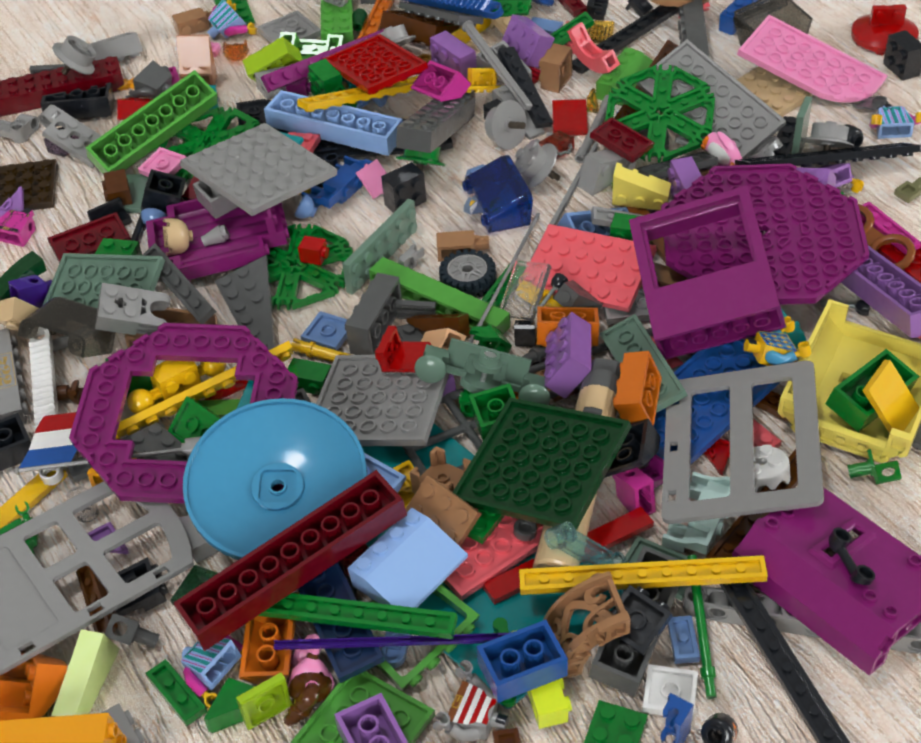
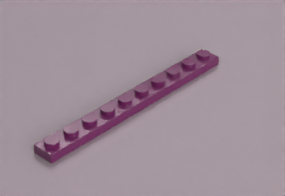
M384 29L265 74L261 77V80L268 93L308 78L309 65L383 32Z

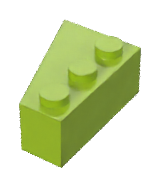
M281 37L242 61L247 76L256 82L254 75L256 72L281 66L286 67L303 59L299 49L284 37Z

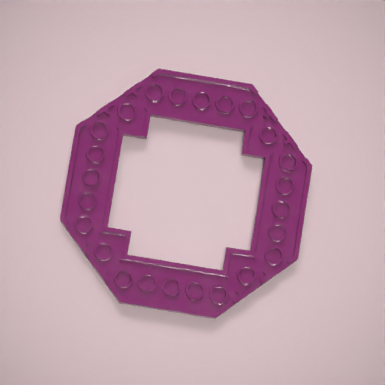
M163 323L157 327V331L150 335H143L135 340L131 347L124 351L122 349L109 356L107 362L100 366L95 365L89 369L69 439L120 501L185 504L183 477L187 461L132 459L135 447L134 442L131 440H115L132 376L153 377L157 360L237 363L235 370L236 380L254 381L250 404L268 399H296L299 383L298 377L293 372L291 373L276 355H272L268 348L258 338H255L246 326Z

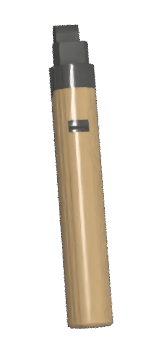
M595 358L592 361L591 371L582 380L575 410L612 418L616 417L617 410L614 409L613 398L617 393V379L620 378L619 361ZM597 493L576 532L546 525L543 526L532 568L580 566Z

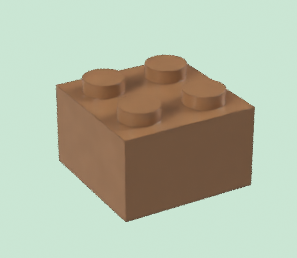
M554 43L547 50L543 58L540 59L539 81L541 82V89L559 93L572 77L571 47Z

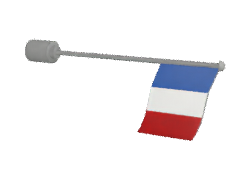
M76 412L48 415L42 418L35 430L29 451L21 465L14 469L16 475H20L21 472L89 464L86 460L73 461L78 450L70 442L69 436ZM201 436L185 438V443H181V448L135 453L132 455V458L182 452V455L187 456L188 459Z

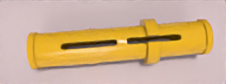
M294 338L293 342H291L293 351L306 354L310 358L314 356L333 362L336 355H350L349 353L319 346L316 342L312 341L309 343Z

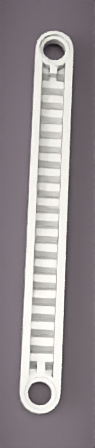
M43 326L33 329L29 335L35 430L44 416L59 414L52 336L48 328ZM40 335H45L42 339H36ZM63 467L39 470L43 483L49 486L58 484L64 475ZM53 470L56 471V473L53 476L46 477L48 472Z

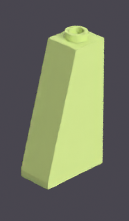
M81 629L51 716L90 713L120 649L105 634Z

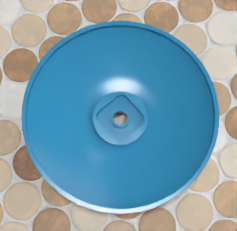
M280 398L257 401L228 413L215 422L198 440L188 458L183 477L185 506L194 527L203 539L219 552L239 560L367 476L365 455L352 429L340 417L328 409L297 399ZM276 484L284 485L281 491L276 492L272 490Z

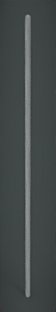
M540 213L536 214L477 326H482L533 230ZM474 335L471 336V338H470V340H469V343H473V341H474L473 336H474Z

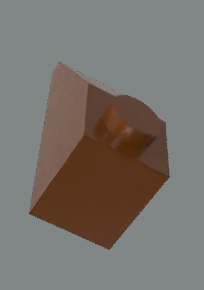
M468 313L415 315L406 318L407 323L424 332L450 328L466 335V339L471 337L469 334Z

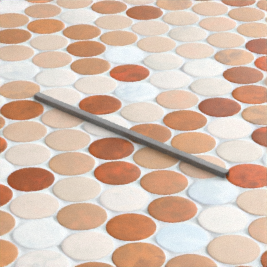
M594 142L589 153L597 151L598 143ZM583 164L550 224H557L578 186Z

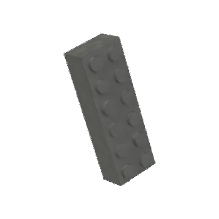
M643 545L636 563L673 561L678 559ZM680 586L643 589L650 594L649 598L653 601L661 600L672 608ZM656 637L644 656L618 638L606 643L602 647L599 646L591 664L588 677L635 697L659 637Z

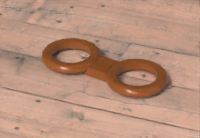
M858 204L860 214L866 218L863 227L868 246L878 251L881 246L888 243L903 245L907 249V254L903 260L894 264L901 270L907 268L913 262L916 254L913 242L900 234L883 235L873 227L875 222L873 213L867 207Z

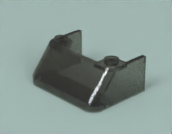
M758 0L737 9L733 16L740 46L746 42L768 15L806 34L809 32L813 19L792 0Z

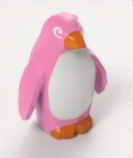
M711 132L702 141L701 149L717 157L719 165H735V160L743 159L736 143L722 132Z

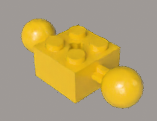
M166 360L156 365L153 377L150 376L153 389L150 391L141 388L133 390L128 395L127 406L132 413L137 414L154 406V401L159 399V402H162L201 383L200 377L203 375L214 377L224 372L226 363L200 362V365L197 366L194 361Z

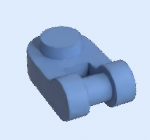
M386 631L385 637L412 636V634ZM409 646L382 647L381 652L392 668H398L404 664Z

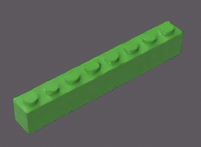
M382 257L369 269L370 281L374 279L377 272L399 277L401 297L405 300L436 302L437 314L468 313L470 329L478 325L489 304L385 257ZM492 305L482 326L491 324L493 328H497L504 335L510 328V313Z

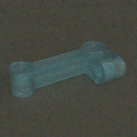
M563 522L545 531L544 539L548 547L560 549L586 565L627 563L625 556L621 552H612L576 531L570 522ZM622 589V590H617L618 593H619L620 598H621V595H622L624 589ZM609 590L601 593L611 598Z

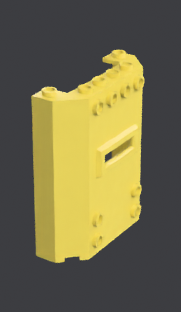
M829 299L808 340L811 347V355L807 358H799V361H811L814 364L820 442L868 459L867 450L871 449L874 461L879 463L887 462L890 458L896 456L900 458L906 457L909 454L921 423V344L847 321L849 305ZM887 349L920 376L910 391L920 408L904 431L892 428L889 434L878 417L860 432H857L825 403L833 389L843 379H847ZM788 381L780 397L778 413L782 418H787L792 424L790 428L795 433L792 381Z

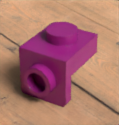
M654 455L650 459L648 466L640 470L654 480V488L663 484L664 459Z

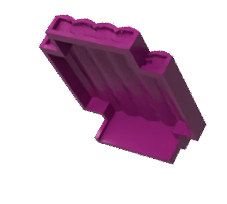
M196 198L166 206V217L146 221L148 248L155 243L165 254L169 252V249L164 247L163 226H167V222H163L164 218L180 219L187 225L188 230H192L193 241H189L188 249L180 255L168 256L188 280L243 267L265 255H269V248L287 244V238H290L282 202L254 216L237 207L215 219ZM217 225H225L230 234L227 242L205 247L201 236L211 231Z

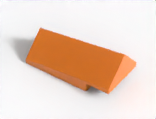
M257 616L246 623L239 672L241 680L259 685L282 672L285 679L289 678L292 650H274V640H294L296 620Z

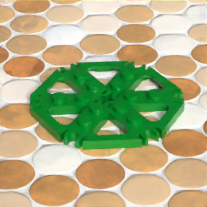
M660 64L658 71L657 65H654L620 79V81L616 82V86L619 89L612 87L611 92L609 91L605 121L614 117L615 105L622 102L638 112L617 119L619 122L636 132L649 127L648 139L654 142V146L640 157L644 161L646 155H648V162H651L653 156L658 158V163H660L661 156H663V162L701 148L703 141L701 137H706L712 132L715 107L714 93L706 94L710 92V86L706 82L675 65L673 71L671 65H669L668 70H663L662 64ZM648 78L654 79L653 98L632 85ZM675 80H681L694 87L691 91L671 98L672 85ZM704 107L707 110L706 122L704 125H701L684 116L683 113ZM667 128L686 138L689 143L673 151L666 150Z
M217 107L206 111L193 121H201L212 116L213 118L205 132L190 123L172 136L178 137L186 143L165 148L169 141L168 139L158 146L155 151L162 147L188 157L241 134L246 130L257 127L260 123L257 119L236 108L232 110L229 107L225 111L223 107L220 109ZM235 117L246 122L244 125H238L227 130L230 122ZM184 168L175 174L176 176L186 178V182L194 176Z
M296 224L287 226L291 238L288 252L278 247L269 248L270 254L267 255L270 275L269 284L279 281L276 294L272 297V309L276 305L277 310H280L282 305H286L287 310H290L292 305V309L295 310L335 296V294L339 293L338 287L345 288L343 269L341 275H336L321 268V266L336 261L344 262L354 253L347 239L314 224L312 229L311 224H308L307 228H302L301 224H298L296 228ZM304 236L326 239V242L331 243L327 245L329 256L321 266L300 262L298 246ZM301 280L322 290L321 293L307 296L304 299L297 298Z

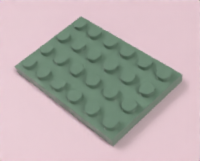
M63 253L41 308L43 310L42 322L96 324L98 299L102 283L154 291L165 259L162 256Z

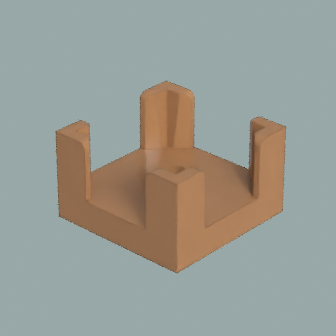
M435 446L430 451L431 466L421 476L418 472V467H414L410 471L412 492L416 493L427 475L432 476L453 492L471 460L464 458L462 460L463 470L447 464L445 450Z

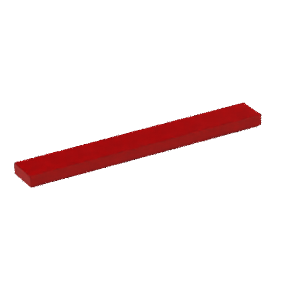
M638 507L589 531L581 562L654 527V521L642 507ZM535 558L483 584L484 591L494 605L520 593L519 569L532 568Z

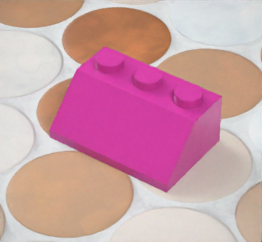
M430 60L427 63L428 69L419 74L410 88L443 102L461 98L467 92L471 83L459 71Z

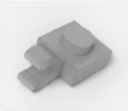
M416 244L411 245L398 258V264L410 269L417 266L416 261L425 254L424 248L422 247L420 250H417Z

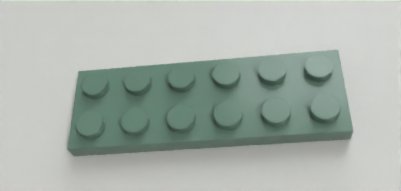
M407 199L342 263L347 293L353 295L370 278L369 269L382 257L388 259L394 255L396 250L416 232L414 200Z
M636 314L599 333L615 361H619V363L623 362L624 353L650 352L662 376L656 413L688 396Z

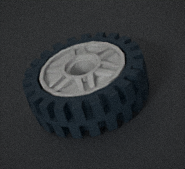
M463 249L464 252L462 253L460 250L456 251V254L450 253L449 257L446 256L444 261L440 263V282L475 298L476 295L480 298L483 296V293L486 294L496 282V266L492 257H489L487 253L483 254V251L480 250L476 253L475 249H471V252H468V249Z

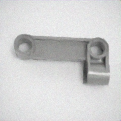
M20 114L13 122L0 120V136L13 139L15 143H24L38 130L40 125L38 117Z

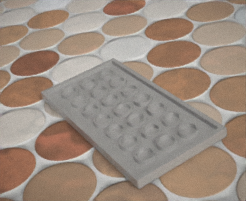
M688 39L656 64L657 71L660 64H662L663 70H668L669 65H671L672 71L675 65L710 86V92L706 94L714 93L715 97L712 132H722L733 140L743 159H746L747 156L786 125V120ZM648 78L636 83L637 86L653 98L654 79ZM675 80L672 85L671 98L691 91L694 87L681 80ZM699 107L683 113V115L704 125L707 110L704 107Z

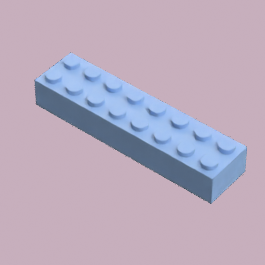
M283 90L264 108L266 123L276 129L296 133L320 134L321 140L389 156L396 147L397 126L403 122L401 118L346 105L340 107L331 106L328 109H316L314 112H306L297 106V99L308 96Z

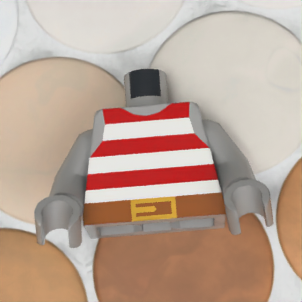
M463 660L460 662V665L464 667L465 672L458 667L455 669V675L458 678L465 677L466 681H462L449 713L441 711L435 715V718L440 721L433 723V729L435 731L445 729L446 734L460 743L479 739L486 740L492 727L500 730L507 728L509 716L498 713L499 704L491 689L476 673H471L473 670L472 663L468 660Z

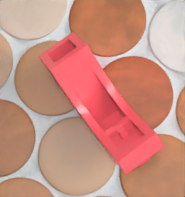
M583 22L576 24L567 31L573 43L571 46L572 51L590 70L605 74L620 65L613 49L602 50L593 43Z

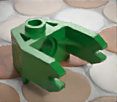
M487 324V326H474L469 331V334L474 335L473 339L479 341L478 345L505 353H509L512 347L502 332L495 327L493 328L491 324Z

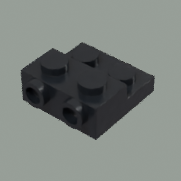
M147 557L117 573L125 583H129L158 567V564L153 565ZM162 572L155 575L156 579L163 575ZM163 583L116 610V613L125 616L141 607L146 612L166 602L165 594L169 593L166 584Z
M629 585L621 596V601L631 619L630 634L618 637V639L644 656L656 637L660 636L671 620L672 613L669 611L671 608L661 600L655 602L650 599V594L642 587L637 586L634 588ZM615 606L611 611L614 615L618 614Z

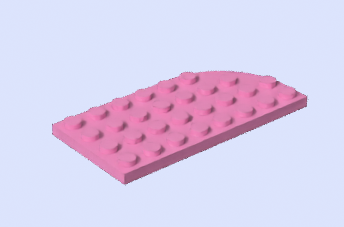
M771 15L765 18L739 48L737 53L742 58L818 98L835 102H857L867 99L880 89L888 76Z

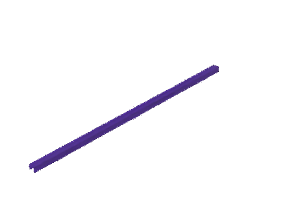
M509 633L454 634L453 639L428 636L274 640V650L480 644Z

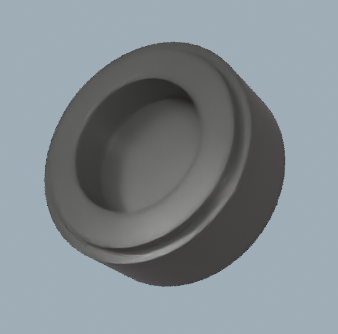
M521 519L515 522L514 535L517 539L530 541L535 538L537 534L536 523Z

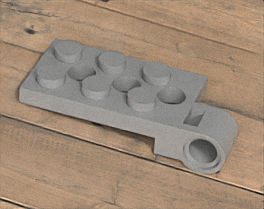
M49 105L38 116L39 122L46 128L42 136L91 168H94L95 165L87 157L85 145H90L101 135L55 105ZM62 126L64 129L58 130L56 127ZM76 135V136H78L79 138H78V139H72L70 136Z

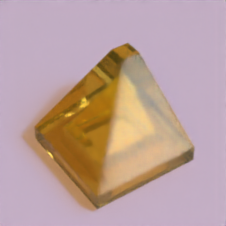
M592 88L587 96V112L597 113L599 108L595 88Z

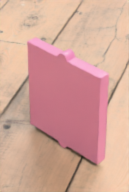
M376 159L370 164H365L364 168L356 172V175L373 199L383 194L381 176L387 173Z

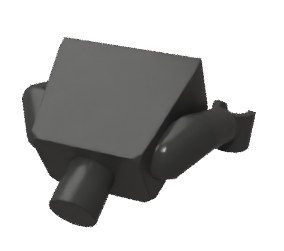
M152 60L133 79L134 91L130 90L129 95L125 97L156 98L172 86V74L167 66H160Z

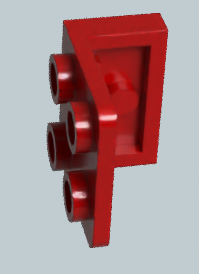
M388 326L385 334L382 335L378 348L375 350V358L378 360L382 372L415 373L414 366L416 361L423 356L426 344L431 345V343L401 341L397 327Z

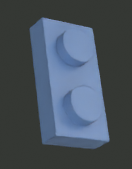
M692 615L672 617L667 626L675 664L700 662V653Z

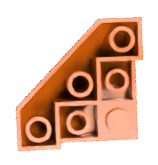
M20 651L21 655L25 654L27 651ZM38 654L1 675L0 721L40 718L44 716L59 695L67 671V664L62 660Z

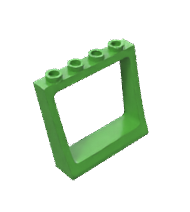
M440 584L432 593L466 618L455 629L454 634H471L476 628L474 623L479 620L480 615ZM458 644L436 646L406 676H400L386 660L377 665V667L403 692L409 685L415 687L423 679L421 674L427 668L430 671L433 670L441 661L439 657L445 651L448 654L451 653Z

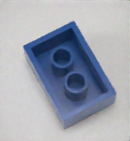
M547 620L476 646L478 665L497 703L568 676V658Z

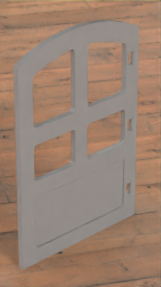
M103 481L0 535V676L194 566L187 532L181 520L168 503L136 502L148 511L146 515L98 541H93L74 515L114 494ZM54 525H58L77 551L52 566L43 568L25 541ZM156 526L162 527L170 546L172 558L137 579L125 583L105 555ZM83 566H89L107 590L108 595L80 611H74L56 587L55 582ZM164 570L168 571V573L156 579L155 575ZM100 606L103 608V610L90 616L89 613ZM34 645L35 648L21 655L20 651Z

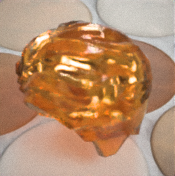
M246 40L245 43H234L233 45L226 44V41L223 42V54L227 60L242 61L250 51Z

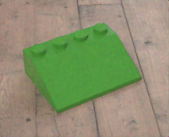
M626 47L617 57L620 65L611 72L602 74L596 81V99L603 100L605 95H609L612 87L619 89L616 86L617 81L649 68L653 60L641 51ZM619 102L616 105L623 106L624 103Z

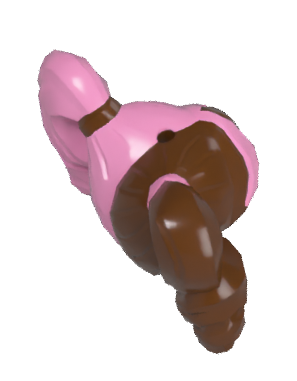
M309 634L305 637V639H320L318 634ZM295 649L291 657L290 667L293 670L288 679V691L290 697L294 699V704L290 706L288 713L284 717L283 721L286 725H294L300 722V720H304L312 712V707L316 703L324 702L334 689V677L328 671L323 661L319 659L321 649Z

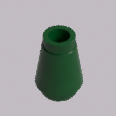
M356 9L352 14L353 29L355 31H361L368 19L364 9Z

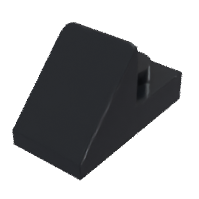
M515 320V346H535L536 320Z

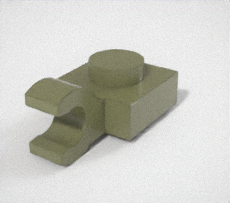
M921 177L913 183L906 181L895 189L894 195L910 203L921 195Z

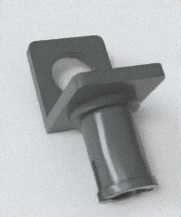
M115 613L112 614L104 633L108 638L127 645H131L135 641L155 648L160 636L158 633L140 628L139 621ZM119 621L127 625L126 633L121 636L115 635L112 630L113 625Z

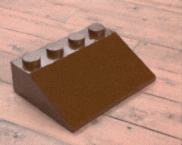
M383 10L379 30L404 24L408 35L416 36L411 42L419 44L423 42L425 46L430 47V37L445 30L451 34L457 31L460 25L415 15L414 13H407L405 10Z

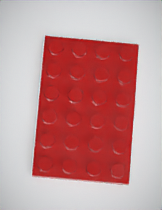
M381 34L323 58L333 65L343 78L369 95L376 94L383 88H389L399 81H405L408 77L421 74L424 70L428 69L426 61Z

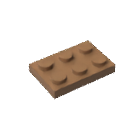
M429 475L425 477L406 507V512L413 508L429 517L460 547L481 516L479 511Z

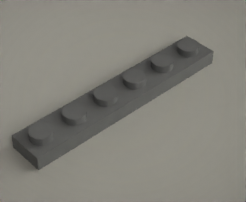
M154 243L142 255L162 256L165 259L160 279L200 324H204L217 312L158 245Z

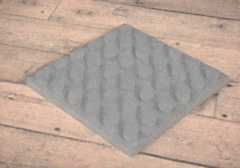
M267 123L260 124L257 127L246 130L241 134L180 160L182 168L251 216L337 175V168Z
M375 354L336 355L316 404L340 417L355 433L361 446H426L449 373H446L439 382L426 383L419 379L416 373L382 372Z

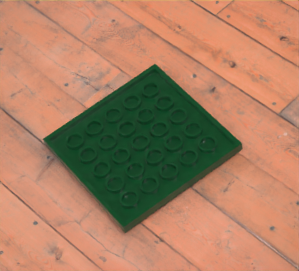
M509 398L453 490V493L476 509L576 532L631 428L630 421Z

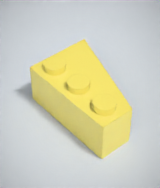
M617 162L613 175L612 205L661 210V205L665 202L669 203L671 196L670 182L649 175V177L638 173L639 170L624 168L621 163Z

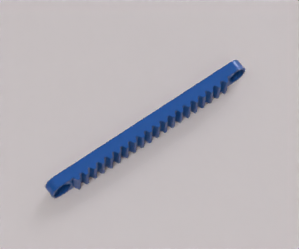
M402 0L489 19H497L504 13L501 3L492 0Z

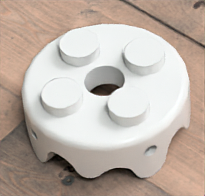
M771 445L754 447L756 493L762 485L774 490L782 481L785 484H789L790 462L784 451Z

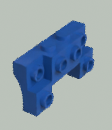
M345 155L343 157L344 165L335 164L337 175L323 183L324 189L314 186L311 188L310 194L302 192L301 196L309 195L317 208L322 205L330 209L336 203L343 204L363 186L356 172L364 168L365 164H370L373 161L368 159L357 160Z

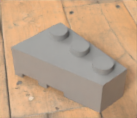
M610 149L588 153L585 156L578 187L593 196L613 184V175L617 162L621 163L622 167L633 170L636 166V161L631 163Z

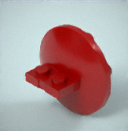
M906 4L892 6L875 5L872 6L871 14H866L856 19L851 28V36L856 45L874 51L878 55H883L886 51L888 35L906 30L918 40L919 31L917 26L911 20L905 18Z

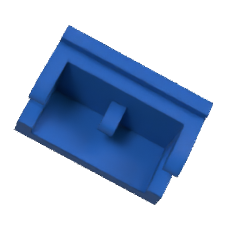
M672 693L668 695L667 704L663 709V718H666V725L661 732V742L666 740L667 735L675 736L673 743L685 742L691 732L694 704Z

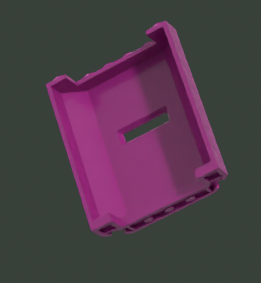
M823 487L824 502L817 507L769 512L765 517L758 518L739 546L735 548L732 556L764 555L768 575L767 582L750 583L870 676L885 663L890 648L921 623V555ZM834 528H843L847 532L852 530L859 535V537L848 544L846 549L857 567L865 565L874 571L876 577L870 585H860L851 581V575L839 555L836 553L831 557L824 552L830 546L829 536Z

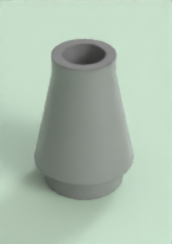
M217 225L211 231L201 236L205 247L227 242V239L230 238L225 225Z

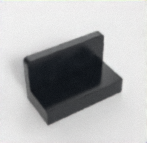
M119 197L87 211L90 222L117 212L124 226L132 223L131 217L124 210L122 200Z

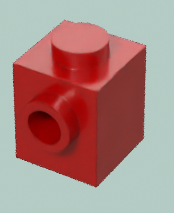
M304 236L298 246L300 262L321 266L329 256V248L327 247L326 239Z

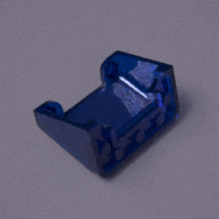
M509 155L500 156L469 174L462 181L463 190L468 194L474 193L483 208L481 223L486 227L488 233L530 225L533 206L532 194Z

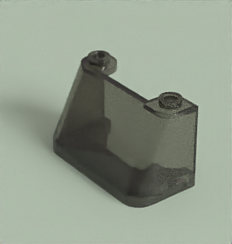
M54 297L21 321L18 336L27 339L34 338L37 335L38 328L42 327L48 329L51 335L60 333L69 336V351L76 356L84 358L112 354L116 332L95 329L97 308L64 297Z

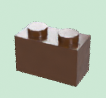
M125 169L103 173L105 180L101 182L106 202L119 197L122 200L123 206L133 204Z

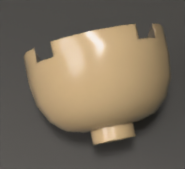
M164 218L163 222H167V226H163L164 247L169 249L166 255H180L188 249L189 241H193L192 230H188L187 225L180 219Z

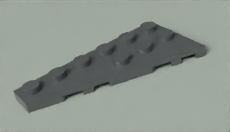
M265 255L215 280V283L237 324L246 326L251 334L270 350L276 347L273 331L274 321L272 317L271 288L269 285V263Z

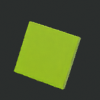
M282 672L236 697L244 725L248 730L292 705L286 679Z

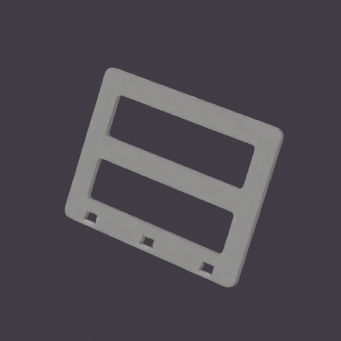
M799 361L679 380L688 396L679 400V404L666 407L661 512L662 519L666 524L817 507L824 502L816 380L813 362ZM792 381L798 486L792 489L756 493L752 389L757 385ZM730 390V495L727 497L690 501L692 397L696 394ZM678 445L677 451L670 452L671 446ZM676 494V500L668 501L669 495Z

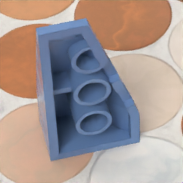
M627 207L611 208L614 210L629 212ZM591 210L565 213L557 226L610 236V227L592 224Z

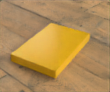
M884 360L862 390L889 434L892 428L904 431L920 408L891 360Z

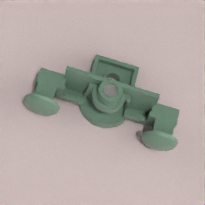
M451 338L448 350L426 344L423 356L416 361L414 366L418 378L426 383L439 382L446 373L460 376V385L473 394L510 383L513 391L519 393L518 399L546 405L550 403V393L547 387H545V377L528 372L531 359Z

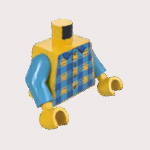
M790 316L784 317L786 328L771 332L758 331L754 340L746 339L744 342V351L752 352L758 363L767 366L796 362L798 357L807 358L811 355V347L808 341L800 342L797 350L788 335L783 333H790L795 329L794 320L791 321Z

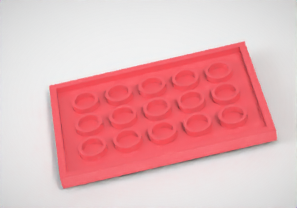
M548 224L520 284L524 281L529 282L540 290H551L552 278L556 273H561L566 276L568 281L574 280L603 304L602 307L630 312L642 285L634 242L632 240ZM650 244L652 257L654 258L657 248L656 245ZM555 290V292L553 293V296L556 295V293L558 292V290Z
M504 516L483 544L469 537L465 539L461 548L468 554V558L443 582L463 601L481 589L485 582L508 571L535 553L538 549L544 525L536 523L537 534L535 538L530 541H521L514 535V524L519 519Z

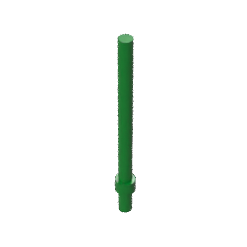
M689 555L687 559H697V555ZM701 585L691 586L702 662L700 674L701 679L704 680L706 698L713 699L716 698L714 683L716 672L711 661Z

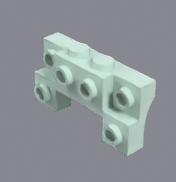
M693 471L690 483V498L704 500L730 495V477H711ZM724 518L688 522V526L680 523L669 524L667 534H664L662 537V546L682 553L687 548L707 555L716 536H721L723 532Z

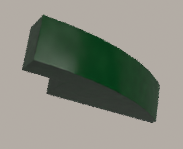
M31 251L19 259L0 277V301L11 298L8 281L30 275L39 276L47 271L43 259L35 252Z

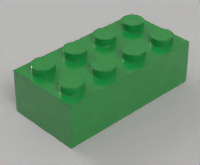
M887 349L837 385L825 403L857 432H860L879 417L862 390L884 360H891L909 391H911L920 377Z

